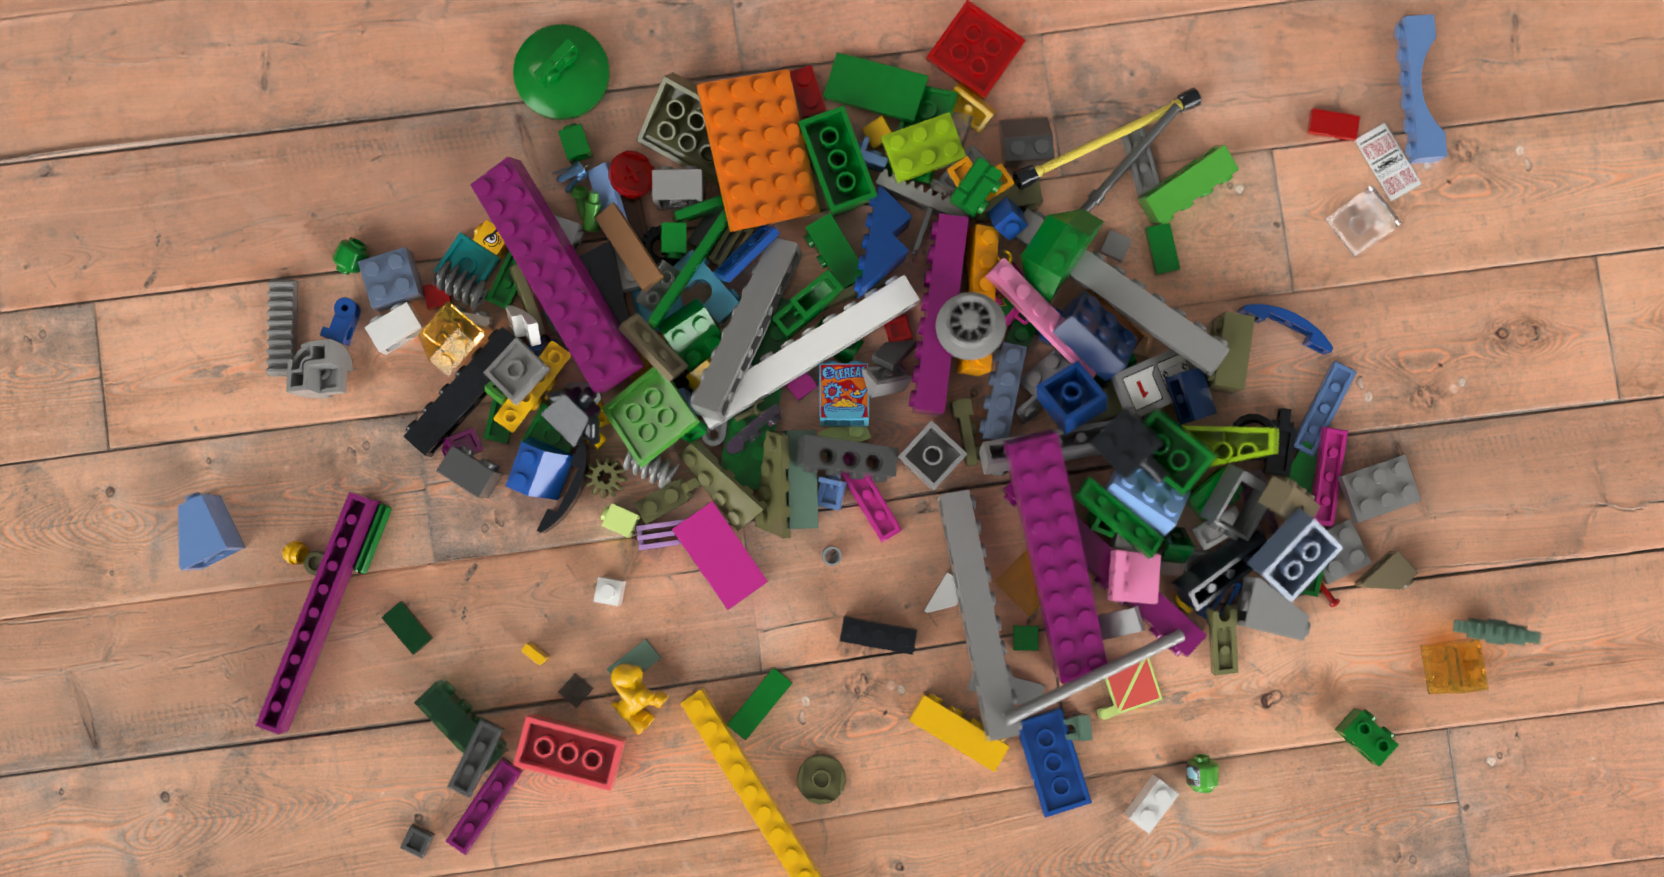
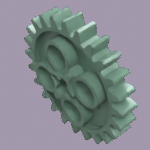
M1468 618V621L1454 620L1453 624L1454 632L1466 633V637L1486 640L1485 642L1500 645L1509 643L1525 646L1526 642L1540 644L1541 632L1527 630L1528 626L1508 624V621Z

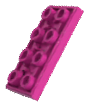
M713 501L671 529L727 610L768 582Z

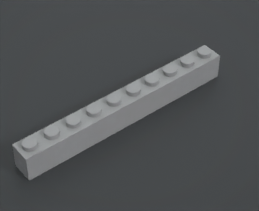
M1028 208L1024 212L1028 226L1014 237L1015 240L1025 247L1028 246L1046 218L1038 210L1032 212ZM1086 249L1068 277L1086 290L1089 289L1116 311L1211 377L1228 355L1230 350L1226 347L1228 343L1217 335L1213 338L1207 334V328L1197 321L1192 323L1185 318L1187 315L1179 308L1174 307L1171 309L1165 304L1166 300L1159 294L1154 292L1151 295L1144 290L1146 286L1139 280L1134 278L1131 281L1125 277L1126 272L1114 264L1111 267L1105 263L1106 258L1097 251L1091 253Z
M969 489L941 494L937 497L986 741L1020 735L1019 729H1022L1021 720L1008 726L1002 715L1014 709V704H1017V698L1014 689H1010L1009 680L1012 679L1010 666L1005 665L1006 645L1004 640H1000L999 636L1001 621L998 615L995 616L993 606H996V597L993 591L990 592L988 582L991 581V573L989 567H985L983 558L986 557V549L984 543H980L978 534L981 533V525L979 519H975L973 510L976 509L975 497L970 495Z

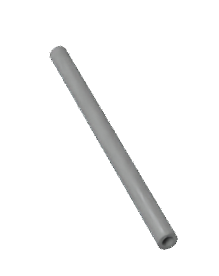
M1178 629L1002 714L1004 721L1009 726L1184 641V634Z

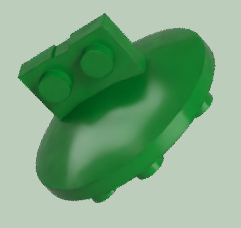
M556 24L537 30L523 42L514 60L513 78L520 97L534 112L549 119L570 120L587 114L602 100L609 85L610 66L603 47L593 35L573 25Z

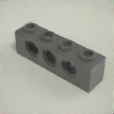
M805 434L798 437L795 466L803 467V472L817 473L818 470H824L826 475L841 476V473L850 474L849 478L864 479V476L873 477L872 481L885 483L887 479L896 477L898 448ZM821 450L827 454L826 462L820 459ZM844 454L850 457L849 466L843 461ZM867 457L873 461L872 469L866 464Z

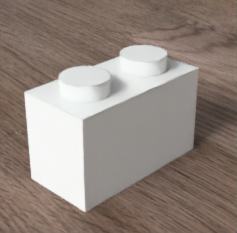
M400 302L390 309L391 312L384 316L378 315L369 321L370 324L364 327L380 353L387 355L427 331L414 306L407 302Z
M1152 775L1124 814L1150 834L1179 794L1158 777Z

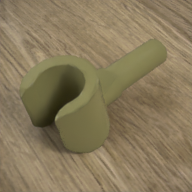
M765 400L756 401L753 408L734 416L736 422L755 414L757 416L765 415L768 409L759 411L756 407L764 403Z

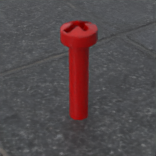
M1321 581L1320 590L1329 600V606L1331 608L1337 606L1340 600L1338 598L1335 599Z

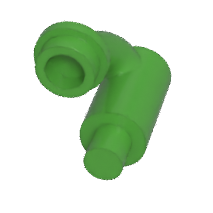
M574 186L570 195L575 198L577 210L583 222V229L589 232L599 231L600 225L595 219L602 209L599 192L590 191L588 193L586 187Z

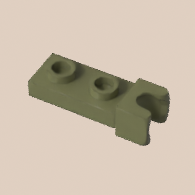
M971 398L952 400L950 402L952 419H957L962 449L967 453L964 458L965 467L977 465V460L980 459V449L978 445H974L973 436L976 435V426L974 421H970V416L974 414Z
M1225 604L1224 612L1219 616L1218 611L1208 606L1206 608L1207 624L1209 625L1211 673L1215 676L1238 673L1237 611L1234 606Z

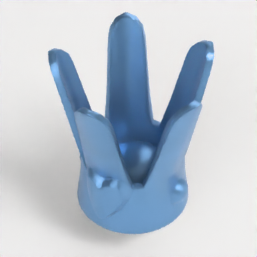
M577 160L570 167L553 172V174L567 170L556 178L558 182H564L576 176L565 188V193H568L578 182L588 177L585 168L589 164L582 166Z

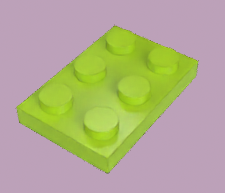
M950 112L881 136V141L897 184L955 164L966 157Z

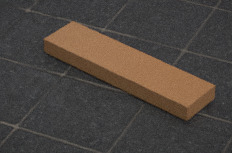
M612 202L595 217L643 291L647 292L664 277L615 203Z

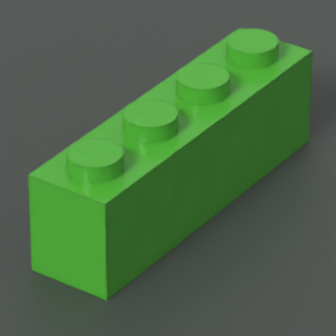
M1215 145L1137 199L1151 223L1165 224L1174 218L1173 214L1177 211H1184L1194 204L1193 201L1199 196L1202 198L1214 191L1213 187L1217 184H1224L1233 178L1232 174L1238 171L1239 168L1226 145Z

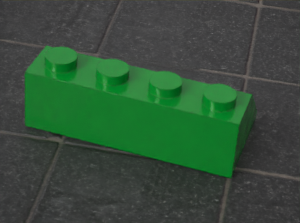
M844 105L798 121L808 157L828 211L833 217L853 211L877 197Z

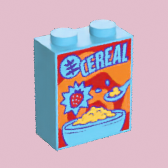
M826 361L824 364H819L820 427H869V393L862 374L863 368H868V363H863L862 361H850L849 363Z

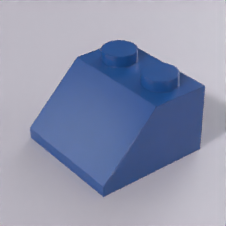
M529 437L521 442L505 486L527 496L559 500L572 465L570 463L574 455L536 438Z

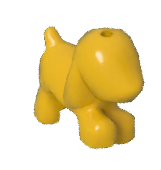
M620 664L612 671L611 682L622 699L619 702H612L611 706L616 709L621 718L628 722L632 730L637 735H640L655 719L651 712H647L643 708L647 705H652L659 709L669 696L662 691L653 693L647 689L642 681L643 672L639 666Z

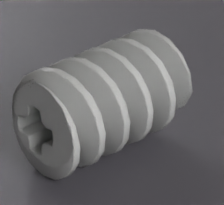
M628 451L623 468L628 471L633 467L632 474L637 475L641 472V478L644 480L650 476L651 484L659 480L658 487L662 489L671 482L679 463L670 467L671 459L668 458L662 463V454H659L644 467H641Z

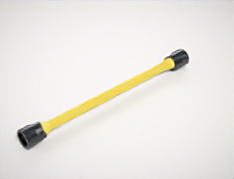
M1188 89L1178 95L1171 104L1062 154L1049 162L1041 164V166L1030 165L1013 172V180L1018 189L1023 190L1036 183L1039 177L1043 176L1046 172L1155 122L1174 103L1180 106L1181 110L1179 112L1181 113L1200 106L1201 96L1197 89Z

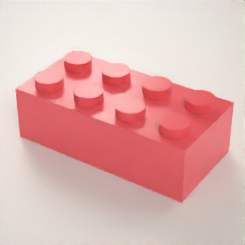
M531 713L526 716L513 766L610 791L615 785L627 738Z

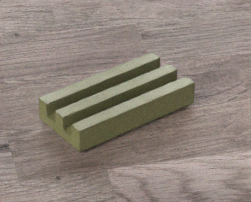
M728 226L709 257V261L720 266L728 257L741 233L744 231L746 235L740 245L754 233V230L748 228L736 231L721 258L717 260V256L732 233Z

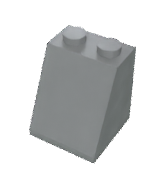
M1243 577L1241 581L1243 585L1239 590L1235 608L1237 611V624L1304 641L1305 636H1308L1310 632L1309 616L1262 579Z

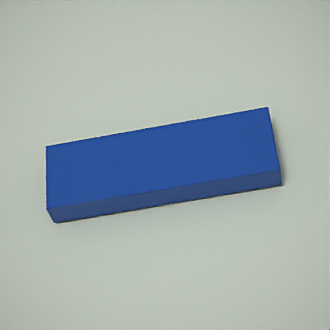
M769 225L760 226L713 272L717 279L730 283L780 234L777 228Z

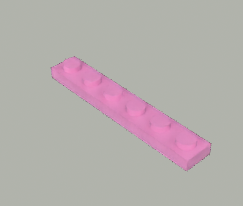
M1002 258L985 277L1071 364L1079 361L1093 378L1097 373L1052 332L1060 314L1005 258Z

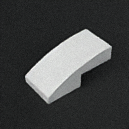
M511 305L506 306L509 327L515 338L526 336L531 346L540 345L541 340L536 320L520 308Z

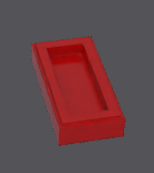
M1313 108L1310 110L1307 134L1355 141L1358 135L1360 116Z

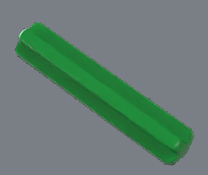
M378 504L354 564V571L361 574L367 573L392 511L390 506Z

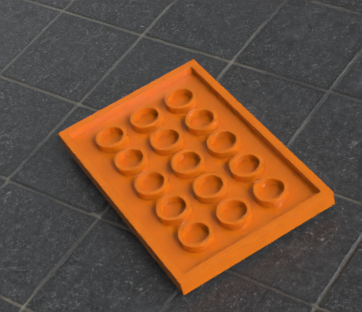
M789 69L698 84V94L730 232L820 213L806 145L798 124L800 118Z

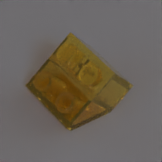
M1466 638L1420 645L1428 694H1455L1489 690L1481 640Z

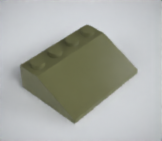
M674 72L667 74L661 81L636 141L683 167L696 166L698 169H702L704 178L719 186L697 85Z

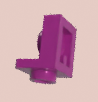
M470 428L447 437L443 442L442 453L445 457L452 446L460 448L461 445H464L475 452L474 454L482 452L484 448L474 428Z

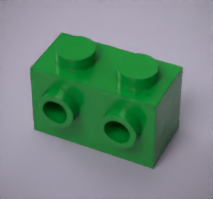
M1353 708L1335 728V731L1371 764L1380 767L1399 746L1393 740L1395 735L1384 726L1380 728L1375 723V716L1366 709L1361 711Z

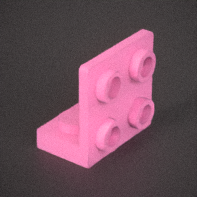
M1111 550L1107 600L1157 604L1161 555L1155 554L1153 558L1148 559L1142 553Z

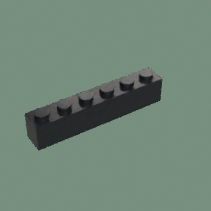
M503 327L495 329L489 335L488 343L483 348L479 347L472 354L470 363L458 369L455 373L456 378L452 383L445 384L439 391L440 396L434 402L431 401L422 410L424 414L407 426V433L403 437L424 456L432 457L443 445L445 439L452 435L487 396L485 385L491 380L483 372L515 337Z

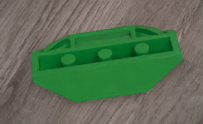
M1084 209L1047 215L1021 255L1026 280L1049 304H1051L1104 223L1103 220Z

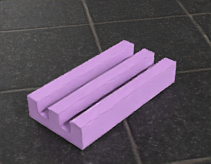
M685 519L636 526L639 550L681 545L679 540L644 545V540L675 536L673 531L643 535L642 530L677 526Z

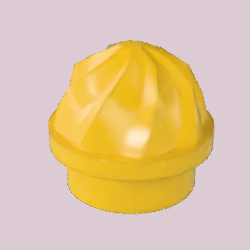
M290 541L282 549L283 558L292 565L304 563L305 557L309 554L308 547L301 541Z

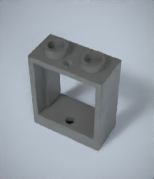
M1229 463L1200 515L1208 519L1206 524L1215 530L1226 529L1223 534L1237 541L1241 537L1249 541L1267 510L1258 501L1268 484ZM1242 481L1254 488L1232 526L1221 520L1220 517Z

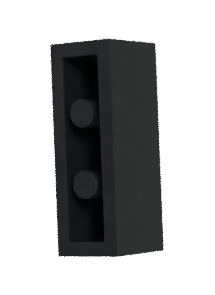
M844 616L839 640L840 642L913 655L917 630L915 628Z

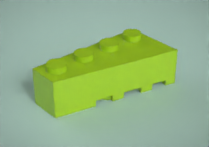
M1183 426L1219 454L1209 468L1278 454V428Z

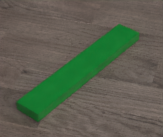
M725 208L649 317L648 324L653 329L659 327L728 226Z

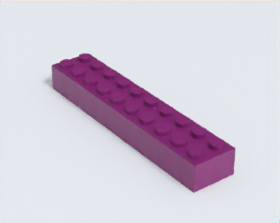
M506 157L470 185L593 392H607L644 366L631 342L618 330L620 327L619 322L522 161Z
M1049 429L1005 440L1003 444L1055 676L1063 684L1108 664L1058 433Z

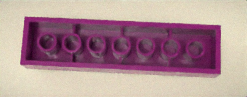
M939 214L937 221L933 220L929 240H934L933 245L930 244L926 262L931 264L930 269L927 268L923 286L927 287L928 290L922 296L920 311H925V314L919 320L917 335H922V338L916 344L914 359H919L918 366L915 365L913 368L911 381L916 383L915 390L910 392L908 405L913 407L912 413L941 417L945 412L952 355L939 342L936 333V319L942 306L960 292L969 217Z

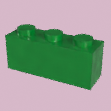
M828 213L805 227L806 235L804 239L810 248L815 247L819 255L816 258L823 269L827 267L845 289L855 285L856 277H861L862 270L858 269L859 259L831 213Z

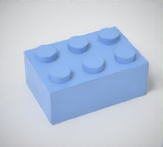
M1114 469L1104 488L1162 537L1177 524L1191 493L1188 492L1183 496L1164 480L1157 485L1143 469H1138L1127 479Z

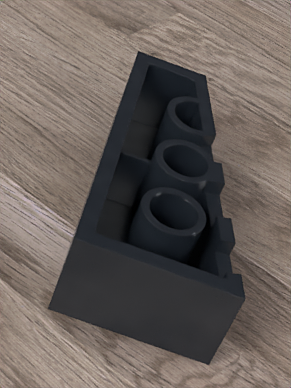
M608 241L584 253L579 258L621 325L631 316L626 294L622 288L614 247Z

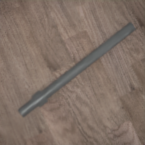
M1174 103L1100 187L1097 190L1094 189L1087 196L1089 199L1080 209L1090 212L1095 205H1100L1105 199L1104 195L1181 110L1179 105Z

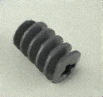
M447 261L435 275L433 286H437V289L440 291L445 290L447 295H453L454 299L462 300L463 304L470 305L473 310H477L483 304L489 292L488 288L484 289L486 281L482 280L476 284L477 276L473 275L470 279H467L469 274L467 270L460 275V266L457 265L451 270L452 262Z

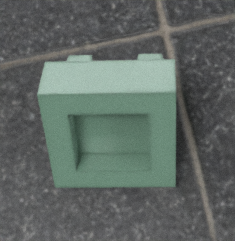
M1076 713L1063 719L1065 725L1072 724L1074 727L1071 733L1065 734L1066 739L1093 740L1090 716L1088 714Z

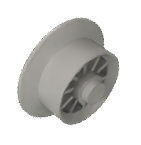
M976 292L958 294L949 299L940 309L936 319V333L943 348L951 355L965 360H976L990 355L1001 344L1006 330L1005 316L1000 306L992 298Z

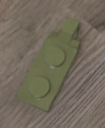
M696 477L687 482L681 478L635 502L634 505L645 525L687 503L693 497L691 491L699 488L701 484Z

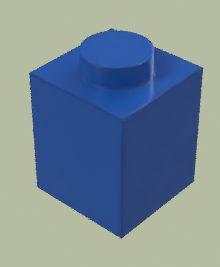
M1007 196L988 211L994 228L1009 241L1028 226L1022 210Z

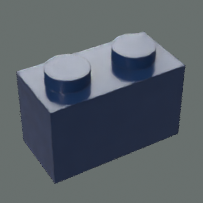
M1195 368L1165 378L1180 425L1217 414L1206 377L1202 370Z

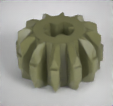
M610 457L605 458L604 464L600 458H597L596 463L598 467L592 464L588 466L589 469L593 470V474L585 473V477L592 478V481L586 483V486H595L592 491L593 495H597L601 490V498H606L608 491L611 497H615L616 492L614 488L619 491L624 490L623 486L619 485V481L627 482V478L620 477V474L625 473L626 470L624 468L617 469L620 465L618 460L614 461L611 465ZM603 472L612 476L611 479L608 478L610 480L608 484L601 481V477H604L602 475Z

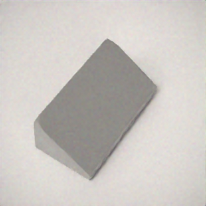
M900 364L893 371L882 366L863 368L862 370L871 398L903 392L912 379Z

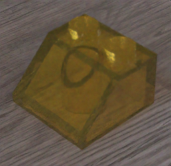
M447 301L418 334V337L428 360L449 376L486 333Z

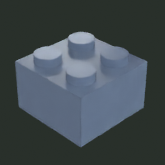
M403 247L358 261L371 308L382 312L391 309V307L400 302L411 303L425 298L413 252Z

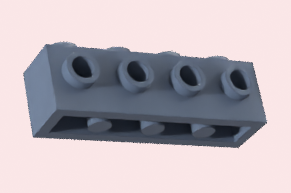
M1002 342L1000 347L994 352L995 371L990 372L988 385H991L990 395L986 394L983 409H987L985 419L981 418L978 432L982 433L981 440L992 441L1009 438L1027 350L1026 346Z

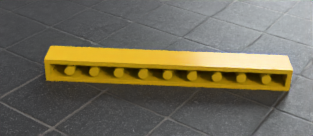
M704 687L682 700L680 704L788 875L790 877H824Z

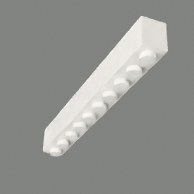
M896 275L885 282L886 286L882 289L877 290V288L870 290L864 295V300L859 303L856 301L849 303L843 308L844 312L837 316L835 313L829 315L823 320V325L816 329L814 326L802 332L803 337L796 341L794 339L788 340L781 345L782 349L775 354L771 351L760 358V363L755 366L750 365L724 422L918 305L920 299L906 276L903 275L898 278ZM702 416L711 430L723 424L722 422Z

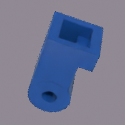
M344 297L336 301L334 305L335 315L329 328L323 326L320 336L349 346L361 314V309L358 303Z

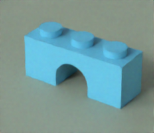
M691 250L673 267L681 272L694 251ZM705 258L687 284L686 289L689 291L699 283L708 284L712 288L711 297L703 306L717 324L721 326L732 316V311L739 304L741 297L733 288L728 290L723 285L725 281L717 279L714 273L707 267L709 261Z

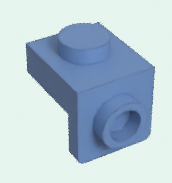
M826 475V477H819L818 506L841 510L847 482L840 480L841 476Z

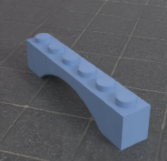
M1434 14L1405 16L1396 24L1394 36L1395 39H1398L1399 48L1397 50V61L1400 63L1401 69L1399 84L1403 90L1401 107L1405 111L1403 130L1407 133L1405 152L1407 157H1409V164L1439 162L1448 156L1446 134L1430 114L1422 91L1424 59L1429 47L1436 39Z

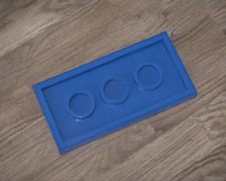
M1061 707L1021 719L1022 729H1019L1020 735H1018L1045 818L1092 803L1073 741L1065 738V734L1070 732L1068 726L1063 723L1065 716Z

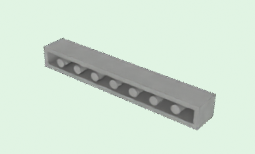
M776 237L762 251L759 263L753 267L749 283L742 290V298L732 311V319L729 325L723 329L720 344L714 348L712 360L708 368H705L702 373L701 383L691 396V405L697 414L722 423L724 422L802 257L798 243Z

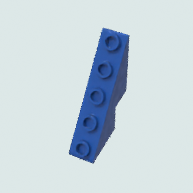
M881 185L877 188V197L869 201V206L873 207L872 213L868 212L865 227H869L868 234L864 233L861 248L865 249V255H860L858 269L862 270L861 277H856L854 291L858 292V299L901 265L909 251L896 237L909 227L912 216Z

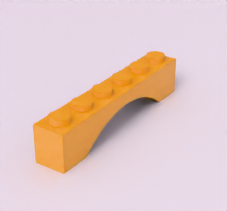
M976 224L967 230L964 259L968 271L969 292L984 294L995 301L996 287L985 276L997 264L999 231L994 227ZM992 353L976 360H965L957 357L956 373L981 376L990 372Z

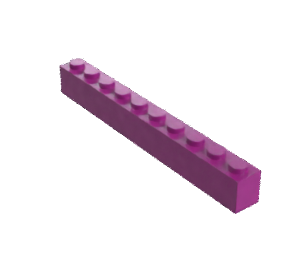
M1011 480L1001 491L1005 493L1003 498L1014 507L1017 502ZM1076 516L1087 570L1096 577L1094 581L1105 590L1108 588L1110 554L1113 549ZM1159 591L1157 604L1116 601L1122 607L1125 604L1129 608L1138 606L1142 621L1151 627L1148 631L1157 639L1180 629L1184 634L1185 640L1168 648L1177 657L1182 655L1188 658L1207 636Z
M356 492L348 493L255 726L277 735L289 731L353 572L359 551L377 506L381 501Z

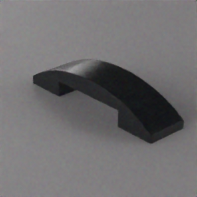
M580 443L570 465L578 468V471L558 511L547 509L537 529L538 532L546 533L553 529L569 514L578 501L587 480L585 473L589 471L590 451L588 445Z

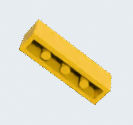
M931 692L928 696L922 693L908 720L995 772L1010 747L1005 742L1007 738L986 741L983 723L975 718H972L971 721L962 717L963 711L953 705L947 708L941 704L943 700Z

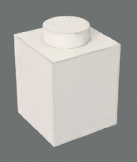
M598 577L593 602L614 606L622 605L626 581Z

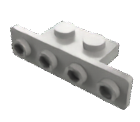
M1055 350L1020 379V386L1032 396L1015 411L1022 424L1033 420L1039 411L1044 408L1037 400V385L1071 365Z

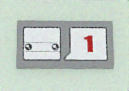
M1171 349L1122 370L1110 379L1123 409L1125 407H1132L1142 417L1153 412L1155 409L1172 403L1165 378L1195 369V367Z

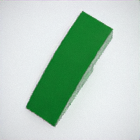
M826 270L791 298L790 303L772 317V321L786 339L789 340L824 310L844 288L832 273Z

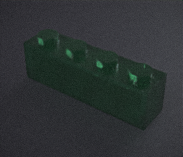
M436 681L414 703L464 754L480 719L483 717H477L471 711L473 709L472 705L466 699H460L455 694L456 689L450 682ZM502 737L483 774L509 751L506 747L507 743Z

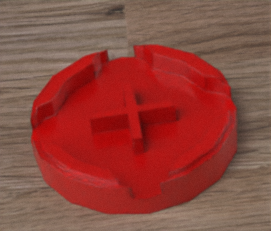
M627 150L618 154L611 161L608 168V179L612 187L620 195L637 199L645 196L652 190V170H655V168L645 155L637 151Z

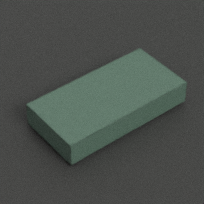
M645 639L607 668V670L611 674L618 665L631 664L639 666L642 672H644L661 657L648 639Z

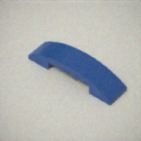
M1250 304L1242 306L1237 311L1238 314L1255 316L1254 322L1260 323L1268 317L1305 335L1306 337L1302 345L1322 355L1331 353L1333 350L1329 340L1316 326L1289 310L1272 305Z

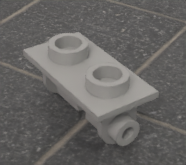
M664 260L657 264L664 277L647 292L642 290L640 294L638 293V297L635 300L652 312L680 274L679 270Z

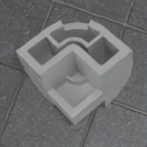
M331 339L301 344L302 348L297 351L293 360L289 359L286 392L307 398H332V395L346 393L347 372H353L352 360L346 348L339 342Z

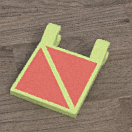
M1149 658L1105 679L1113 705L1097 709V715L1100 719L1106 720L1118 714L1163 700Z

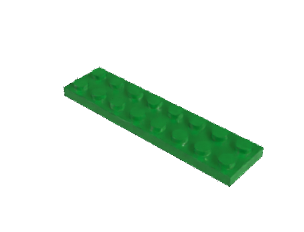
M782 298L775 314L790 303V299ZM772 320L751 363L752 366L760 363V358L771 351L775 354L782 349L781 345L788 341ZM782 388L762 399L765 402L756 406L759 411L768 409L765 415L757 416L755 414L737 422L732 417L727 422L721 467L726 470L730 469L736 475L734 479L743 487L747 485L753 490H758L760 487L766 431H776ZM752 405L751 407H749V408H747L746 410L742 411L741 413L747 411L748 409L753 408L754 405Z

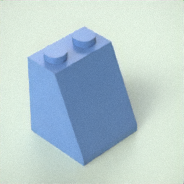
M197 492L186 497V502L178 505L179 567L181 571L202 570L246 548L221 496Z

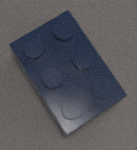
M1085 290L1064 307L1052 331L1105 382L1127 366L1137 343L1134 334L1123 327L1112 313L1104 309L1098 300Z

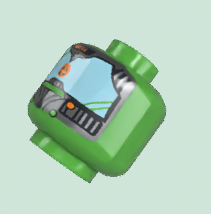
M1197 754L1194 756V759L1186 763V781L1193 788V791L1209 793L1219 785L1218 763L1210 759V756L1207 754Z

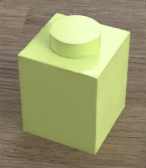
M611 503L610 507H605L601 515V520H603L601 526L631 538L641 516Z

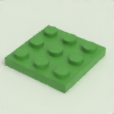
M654 366L602 407V410L629 452L641 467H644L700 423L674 382L671 381L669 383Z

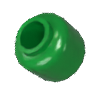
M350 237L340 241L332 259L337 265L336 269L339 272L350 275V273H360L358 261L368 259L370 255L365 243Z

